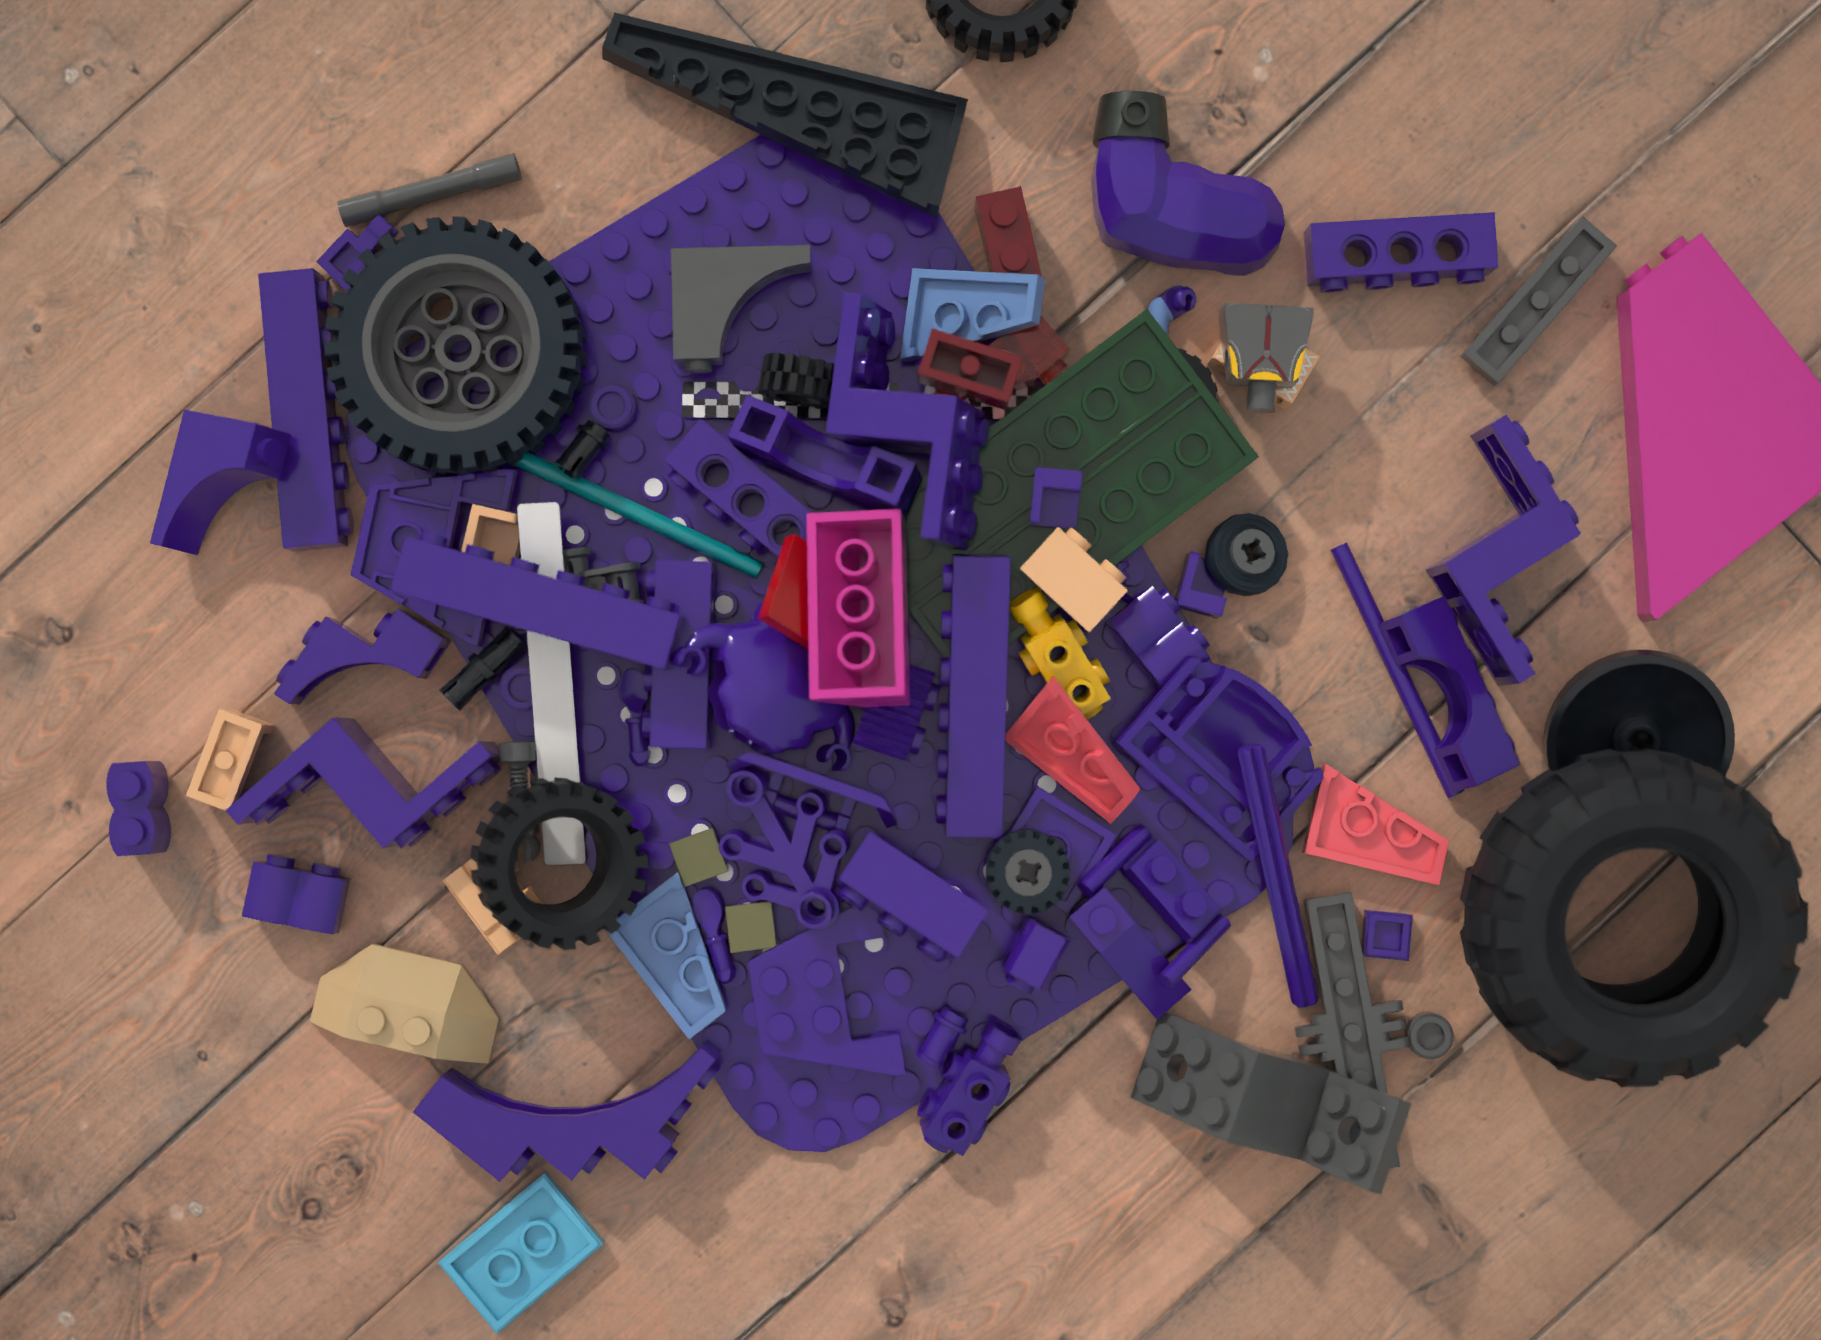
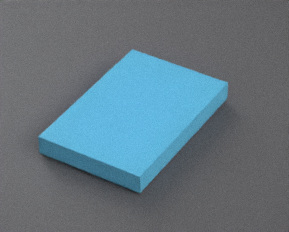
M546 1171L445 1255L438 1264L497 1334L600 1248L605 1241Z

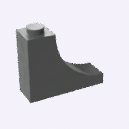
M810 245L671 248L673 359L677 366H685V372L709 373L713 371L712 365H723L726 339L731 325L741 308L753 295L768 284L789 275L812 272Z

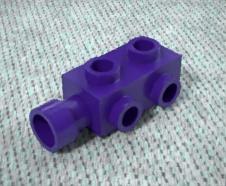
M990 1020L981 1035L983 1042L977 1051L966 1045L960 1055L952 1053L944 1063L945 1066L941 1071V1078L945 1080L936 1094L931 1091L927 1092L919 1105L917 1115L921 1117L919 1123L924 1140L940 1152L947 1153L950 1149L964 1156L970 1144H977L983 1136L987 1125L986 1118L994 1105L1000 1106L1010 1090L1009 1081L1011 1079L1005 1065L1002 1063L1007 1055L1012 1056L1022 1041V1037L1013 1028L1001 1021ZM983 1083L977 1094L971 1092L974 1085ZM959 1122L955 1130L949 1127L950 1124Z

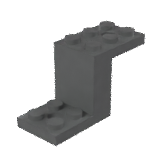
M1165 1012L1156 1021L1131 1098L1227 1143L1299 1159L1362 1189L1377 1194L1382 1193L1411 1107L1409 1102L1308 1060L1236 1041L1168 1012ZM1186 1060L1188 1065L1187 1072L1184 1078L1180 1080L1179 1067ZM1358 1120L1361 1132L1357 1141L1352 1144L1349 1133L1353 1123Z

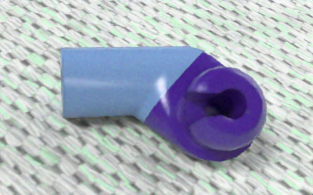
M1176 285L1152 299L1148 310L1168 335L1169 323L1194 308L1197 301L1196 294L1189 287Z

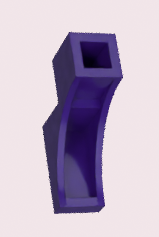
M397 609L393 615L387 613L381 619L373 634L377 637L374 644L337 619L325 617L322 622L315 621L307 630L302 640V643L306 646L297 660L290 659L279 672L276 681L280 685L274 694L288 704L300 705L316 686L332 675L352 667L369 664H384L397 667L417 678L427 679L452 641L407 611Z

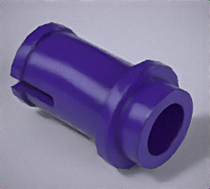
M944 1006L941 1013L935 1012L934 1018L937 1020L921 1049L917 1052L918 1057L939 1069H943L945 1066L944 1063L960 1034H966L968 1031L965 1025L969 1019L947 1006Z

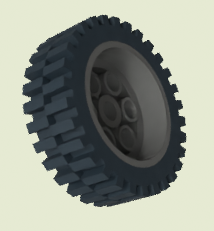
M452 216L451 225H446L440 217L426 219L428 226L426 229L420 230L414 223L402 226L401 229L404 237L395 240L389 233L378 239L384 248L382 251L374 255L370 250L366 249L358 257L365 264L358 274L350 268L347 270L342 278L350 285L347 293L344 295L335 291L331 301L339 309L337 318L327 316L325 329L333 334V342H324L325 356L333 360L334 367L327 368L329 380L339 387L340 391L336 392L335 395L340 405L351 413L348 418L357 428L366 433L365 436L389 454L413 467L424 471L428 469L438 475L450 476V473L471 474L476 471H484L485 473L497 471L500 469V465L509 463L514 467L517 462L523 460L521 455L529 450L535 454L545 447L541 440L549 433L556 436L563 428L559 423L563 414L566 413L571 416L576 406L572 401L574 392L581 393L584 379L580 376L581 367L587 368V354L583 350L582 343L587 342L585 329L579 320L582 316L562 278L549 261L544 259L539 251L528 241L523 243L516 233L506 228H503L502 232H500L491 222L480 219L476 226L472 225L466 217ZM443 299L452 300L453 310L450 316L443 320H435L432 315L434 305ZM488 304L498 305L499 315L496 321L489 325L479 324L478 313L480 309ZM414 336H424L426 342L424 351L416 357H407L405 346L408 340ZM459 341H469L472 347L470 356L462 362H453L450 355L452 347ZM505 346H515L518 352L516 361L508 367L497 366L496 355L498 351ZM434 377L442 378L444 389L441 395L435 399H426L423 394L425 383ZM480 382L488 383L490 394L487 400L481 404H471L469 401V391L472 386Z

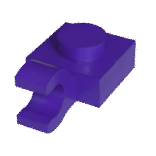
M378 215L369 223L359 237L351 230L346 229L316 262L338 284L348 291L350 285L342 278L349 268L357 274L363 269L365 264L358 257L366 249L376 255L375 253L383 248L378 239L388 233L395 238L399 231L386 219Z

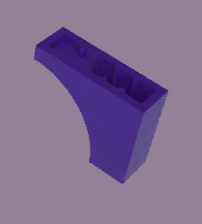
M184 410L150 544L198 555L211 521L233 494L255 481L280 479L291 434L253 422Z

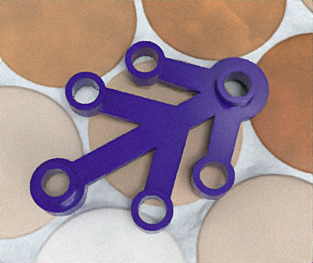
M745 767L738 770L727 782V794L734 804L740 807H750L773 849L749 842L747 835L740 830H731L719 841L720 854L730 861L741 859L787 874L795 889L774 884L771 877L765 871L754 870L742 881L741 889L743 894L752 901L763 899L794 909L797 919L809 929L823 930L830 927L837 920L841 909L840 900L832 890L839 861L850 848V840L847 834L841 830L834 829L822 837L819 849L823 856L815 880H813L805 866L817 818L827 808L826 796L817 789H809L798 798L796 803L798 817L791 840L765 795L768 783L764 774L754 767ZM749 777L756 782L757 789L755 792H750L744 787V778ZM805 798H814L818 802L819 810L816 812L808 810L805 806ZM835 838L839 840L842 850L840 852L832 851L828 847V839ZM728 839H736L741 845V851L733 852L730 850L727 844ZM750 880H760L764 886L763 892L754 891L751 888ZM812 899L821 900L825 904V911H815L811 905Z

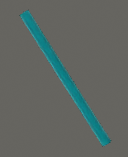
M529 452L521 455L523 460L514 465L757 579L764 565V562L585 478L581 477L579 481H575L564 474L565 469L559 470L555 464Z

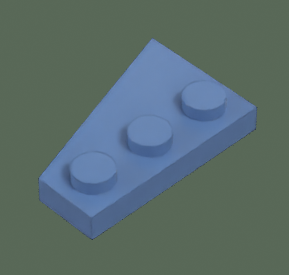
M678 871L639 901L631 916L624 913L616 920L621 924L618 930L613 934L607 933L683 1033L690 1039L723 1014L727 1007L714 974L688 894Z

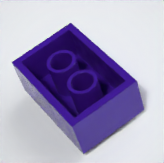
M869 832L834 884L842 889L838 895L840 899L859 911H862L866 905L881 914L877 921L879 925L898 937L907 932L919 940L916 949L937 963L943 962L945 958L949 961L958 959L989 911L872 832Z

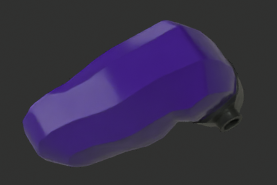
M1119 91L1105 94L1100 98L1093 145L1097 148L1091 183L1094 217L1101 241L1108 247L1174 268L1215 270L1227 275L1245 276L1264 268L1278 250L1285 226L1283 207L1271 188L1251 177L1213 173L1201 166L1186 162L1172 163L1166 152V149L1170 147L1167 104L1164 96L1146 91Z

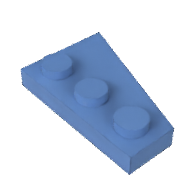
M912 268L900 359L906 362L922 359L932 328L978 343L1039 325L1045 278L1036 274Z

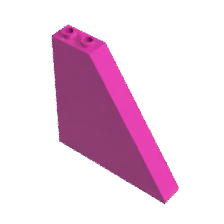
M1702 233L1688 242L1681 236L1660 252L1665 260L1652 270L1646 263L1624 280L1629 288L1617 297L1637 616L1643 623L1659 619L1821 492V383Z

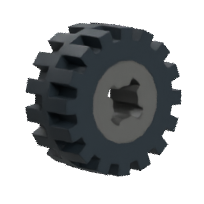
M1018 830L1007 834L994 845L987 859L986 879L991 893L1001 905L1015 913L1032 915L1047 911V909L1053 905L1055 906L1060 901L1068 888L1070 866L1067 855L1054 838L1041 831Z

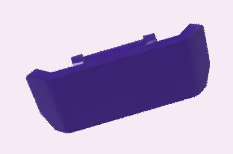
M748 752L725 763L732 774L753 764L772 770L773 773L765 795L774 811L797 820L798 811L796 808L797 800L779 794L785 775L845 796L839 815L825 810L817 818L816 827L827 831L837 829L846 832L856 801L876 807L886 828L898 825L885 797L869 790L759 752ZM805 803L808 810L813 812L819 810L818 807Z

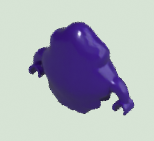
M764 600L754 610L752 619L749 622L732 625L711 623L692 634L684 647H679L672 652L670 657L672 665H679L686 653L690 655L692 663L687 669L686 674L694 675L701 672L705 666V655L702 651L706 648H714L712 662L716 677L707 690L714 710V724L727 731L735 740L747 744L751 749L761 754L767 752L774 754L783 750L803 749L810 741L814 732L832 728L835 735L834 743L821 746L817 750L816 759L818 762H826L834 751L837 759L832 766V771H842L850 765L851 753L849 749L855 732L852 711L847 705L810 700L809 650L758 619Z

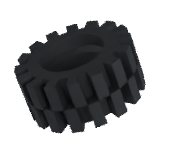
M767 353L763 359L758 393L766 398H772V400L778 402L784 401L790 405L797 404L806 408L829 409L835 363H825L826 360L810 359L809 356L803 355L799 357L790 353H786V355Z

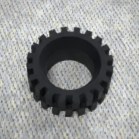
M926 0V10L930 19L936 17L937 31L942 37L946 39L951 34L955 38L954 47L964 54L968 46L977 49L976 59L988 61L989 53L994 52L1001 53V62H1013L1014 52L1023 51L1026 59L1037 54L1038 44L1043 42L1048 47L1056 41L1058 30L1060 28L1065 30L1071 21L1074 8L1076 9L1078 0H1037L1026 10L1007 16L983 12L968 0Z
M555 777V781L551 782L543 778L531 780V787L527 789L516 786L507 792L511 799L505 804L497 800L488 809L494 814L489 824L480 821L475 832L482 836L480 846L472 845L470 858L477 862V870H471L473 883L481 889L482 893L478 894L483 906L493 913L491 916L523 940H530L538 947L551 949L553 944L562 950L576 949V941H582L588 946L600 942L597 932L604 929L613 934L621 927V924L615 919L621 911L630 916L637 907V904L629 900L632 891L635 890L641 893L644 891L646 880L637 876L638 868H648V855L638 850V845L645 843L641 830L632 827L631 822L635 820L627 809L618 806L616 799L581 782L577 783L567 778ZM561 817L577 819L587 828L595 843L596 866L590 881L579 894L562 903L540 904L529 900L522 892L515 873L516 854L522 840L535 826L549 819Z

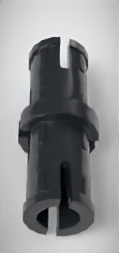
M507 626L504 627L495 639L478 654L473 652L467 658L470 662L453 679L440 688V692L461 711L480 690L489 683L492 685L500 679L497 675L527 646Z

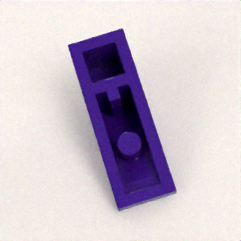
M1104 886L1092 897L1086 896L1072 908L1069 914L1066 913L1156 1019H1159L1192 990L1183 978L1173 988L1166 987L1159 980L1158 975L1170 963Z

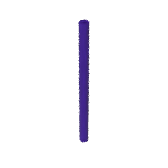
M1346 542L1331 549L1330 551L1447 798L1462 793L1464 789L1453 792L1434 751L1441 740L1406 666H1396L1378 626L1379 623L1384 622V619L1348 543Z

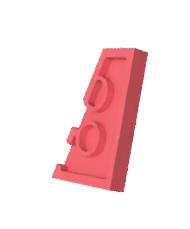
M1054 676L1005 734V741L1110 824L1134 800L1140 791V787Z
M1323 763L1321 770L1324 779L1318 784L1302 853L1439 885L1449 840L1380 799L1363 786L1343 776L1326 763Z

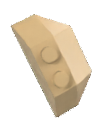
M371 944L320 977L310 1018V1023L344 1038L434 1059L486 1064L490 1063L500 1021L499 1015L491 1007L463 964L378 944Z

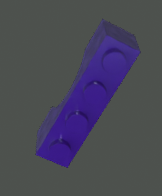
M746 395L727 435L734 447L744 455L878 510L901 509L904 518L923 479L915 462L875 446L859 447L837 440L805 424L789 411L750 395Z
M1445 596L1421 604L1379 623L1378 626L1396 666L1413 667L1425 672L1435 680L1445 696L1448 706V725L1443 739L1434 751L1452 791L1455 792L1478 786L1519 766L1520 763L1515 754L1514 743L1504 730L1496 712L1494 698L1487 691L1477 669L1476 658L1471 650L1468 649L1458 627L1457 616L1453 609L1449 607Z

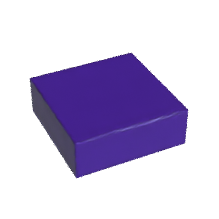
M1364 910L1361 941L1363 957L1409 961L1413 915Z

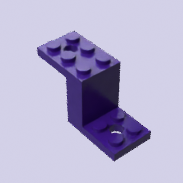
M844 293L826 433L859 447L875 446L883 450L931 454L920 537L947 548L967 550L968 539L973 538L976 530V514L972 511L974 493L979 492L982 484L981 465H978L980 446L986 444L988 437V421L984 418L985 412L957 396L887 391L886 389L889 384V367L886 364L888 346L893 344L895 338V322L892 318V313L863 294Z
M1505 415L1475 432L1470 437L1518 513L1426 569L1441 596H1445L1449 607L1455 612L1459 625L1497 686L1520 684L1533 676L1535 672L1530 663L1534 659L1526 644L1520 638L1514 640L1505 623L1509 622L1504 608L1495 598L1489 600L1486 593L1581 535L1576 526L1579 523V519L1575 510L1566 500L1560 501L1551 486L1554 484V478L1550 470L1541 460L1535 461L1528 450L1527 445L1530 442L1525 430L1517 421L1511 422L1508 416Z
M333 717L227 808L226 812L237 825L248 823L258 825L265 820L269 824L289 809L290 805L287 803V800L299 790L306 793L324 779L383 849L399 846L402 849L406 845L411 847L431 831V827L427 824L429 821L441 815L448 816L466 801V797L462 794L465 790L477 784L480 787L483 786L501 770V767L497 764L500 761L499 747L495 742H477L421 792L417 793L355 719Z

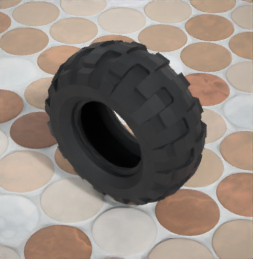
M1645 748L1638 752H1618L1608 749L1580 755L1576 759V763L1556 771L1547 769L1521 787L1523 794L1506 811L1502 813L1497 811L1479 837L1482 840V846L1473 867L1469 866L1466 868L1460 900L1464 904V926L1460 930L1465 960L1478 984L1479 994L1497 1020L1529 1052H1534L1547 1060L1557 1070L1585 1081H1593L1598 1078L1615 1082L1619 1087H1654L1659 1085V1081H1664V1077L1681 1075L1687 1080L1720 1066V1056L1737 1045H1741L1744 1049L1747 1048L1769 1027L1764 1022V1019L1779 998L1788 1000L1801 968L1795 964V956L1798 944H1804V940H1807L1808 903L1800 895L1798 879L1802 878V869L1791 842L1782 836L1773 823L1772 813L1748 790L1729 780L1720 772L1677 754ZM1655 848L1678 854L1691 872L1698 896V914L1695 928L1680 956L1658 974L1630 984L1610 985L1594 982L1580 976L1568 953L1565 939V921L1568 906L1582 880L1596 866L1622 852Z

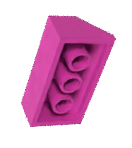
M901 509L807 513L810 700L857 707L909 706L906 521Z

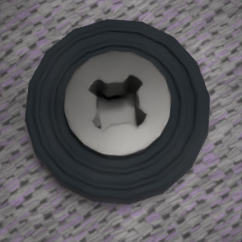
M1245 513L1231 516L1215 527L1207 540L1205 559L1209 573L1220 587L1232 594L1251 596L1261 594L1279 582L1286 570L1288 550L1285 538L1275 524L1263 516ZM1249 547H1251V551L1253 552V556H1255V559L1251 558L1250 553L1248 552Z

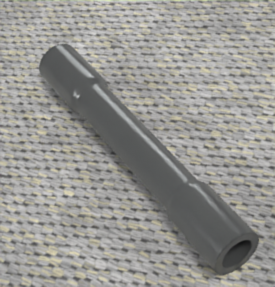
M514 153L478 162L469 168L418 182L338 201V209L344 226L350 227L372 221L378 215L383 218L392 212L477 189L486 190L522 180L517 158Z

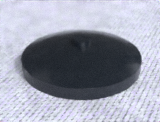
M1657 650L1618 652L1603 657L1583 668L1566 683L1557 695L1548 713L1543 734L1544 758L1547 769L1551 771H1556L1576 763V759L1580 755L1608 749L1618 752H1638L1645 748L1677 754L1701 765L1708 766L1726 776L1735 746L1734 722L1730 708L1723 694L1713 681L1691 662L1679 656Z

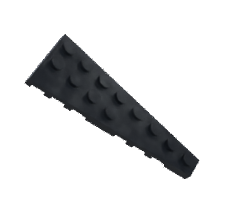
M614 12L602 46L603 60L928 215L938 216L968 99Z

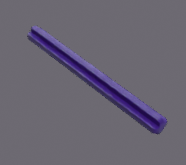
M1259 743L1249 744L1239 748L1238 757L1291 1002L1298 1008H1305L1318 1002L1314 974L1266 750Z

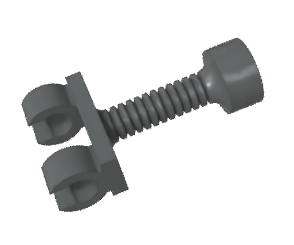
M535 742L499 743L500 762L507 763L509 769H512L509 771L511 774L509 775L511 778L510 783H512L510 784L511 789L516 786L527 789L528 779L526 778L528 775L526 773H528V770L526 769L530 762L537 760ZM539 825L535 826L521 842L525 847L524 864L534 860L540 853V841L534 835L539 833ZM517 851V854H516V860H515V861H518V851Z

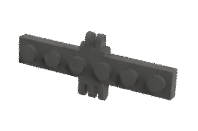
M1348 891L1303 899L1323 1013L1311 1015L1313 1024L1295 1027L1296 1037L1315 1035L1316 1042L1298 1045L1299 1055L1318 1054L1320 1062L1332 1061L1334 1072L1387 1093L1380 1052L1406 1048L1410 1046L1408 1036L1390 1038V1031L1405 1029L1407 1025L1405 1018L1387 1020L1386 1013H1396L1404 1010L1402 1000H1392L1371 1004L1352 892ZM1358 1120L1353 1123L1350 1129L1349 1136L1352 1144L1360 1136L1361 1127ZM1397 1148L1390 1168L1400 1167Z

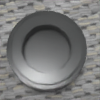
M1421 1012L1414 1015L1408 1021L1407 1028H1405L1404 1036L1409 1037V1049L1422 1058H1440L1452 1046L1453 1030L1450 1023L1444 1017L1434 1012Z

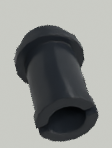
M587 420L584 425L579 424L576 427L578 434L561 457L554 463L559 470L566 469L564 474L575 481L580 480L581 475L597 453L608 448L606 442L610 435L591 420Z

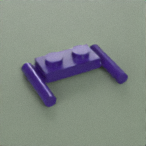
M1138 824L1078 884V887L1084 895L1092 897L1120 868L1123 870L1128 879L1180 938L1188 944L1158 975L1159 980L1166 987L1173 988L1231 927V923L1225 916L1217 912L1220 909L1219 905L1160 839L1154 841L1150 830L1146 826Z

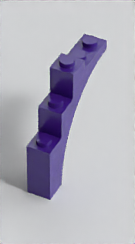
M707 1039L682 1066L653 1086L619 1100L586 1107H548L516 1101L481 1087L451 1067L437 1080L413 1113L499 1182L510 1170L516 1175L522 1171L535 1154L528 1147L533 1149L570 1180H573L581 1169L590 1174L606 1154V1151L599 1147L600 1145L645 1180L654 1168L662 1173L677 1154L678 1150L672 1145L680 1133L666 1122L669 1121L675 1126L692 1105L686 1097L695 1085L704 1090L720 1070V1067L714 1061L721 1053V1050Z

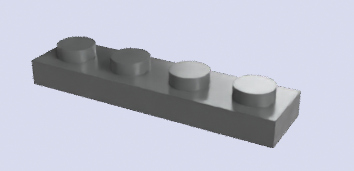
M1583 216L1579 218L1464 350L1460 357L1494 386L1498 384L1617 245Z

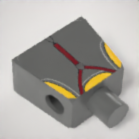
M1224 303L1219 310L1226 382L1228 385L1248 386V412L1274 413L1276 388H1293L1298 383L1314 308Z

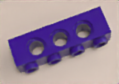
M1495 212L1311 223L1304 232L1307 287L1320 286V292L1324 293L1348 290V284L1366 283V289L1368 290L1388 289L1394 286L1393 281L1411 280L1412 287L1438 285L1441 278H1457V284H1476L1484 282L1485 276H1488L1498 268ZM1437 242H1447L1453 246L1456 252L1455 261L1449 262L1439 257L1436 251ZM1400 244L1406 247L1410 253V263H1397L1391 256V245ZM1355 247L1360 249L1365 256V265L1362 267L1350 265L1345 259V248Z
M701 418L664 460L673 469L668 477L688 494L693 488L703 494L708 499L703 504V507L723 524L730 517L741 526L743 530L738 536L756 552L760 553L765 547L778 558L782 546L775 542L774 532L779 525L786 522L795 524L800 530L799 537L807 541V513L812 512ZM713 464H723L729 470L727 481L719 487H711L704 481L706 469ZM749 493H757L764 498L762 512L754 517L744 516L739 510L740 500Z

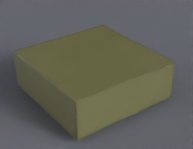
M714 827L669 843L684 887L729 871L725 858L720 854L719 841Z
M762 901L725 906L730 953L774 948L777 946L772 902Z

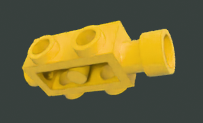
M1039 587L1019 594L1009 602V611L1016 623H1022L1028 632L1020 637L1025 649L1018 652L1029 673L1033 677L1040 672L1046 683L1054 676L1086 719L1095 716L1103 709L1102 704L1111 699L1104 688V685L1109 683L1110 679L1097 658L1090 662L1081 647L1088 642L1074 619L1066 623L1060 614L1051 618L1046 609L1049 604ZM1054 647H1064V655H1059L1054 660L1050 659V651ZM1086 685V691L1075 698L1072 696L1076 686Z

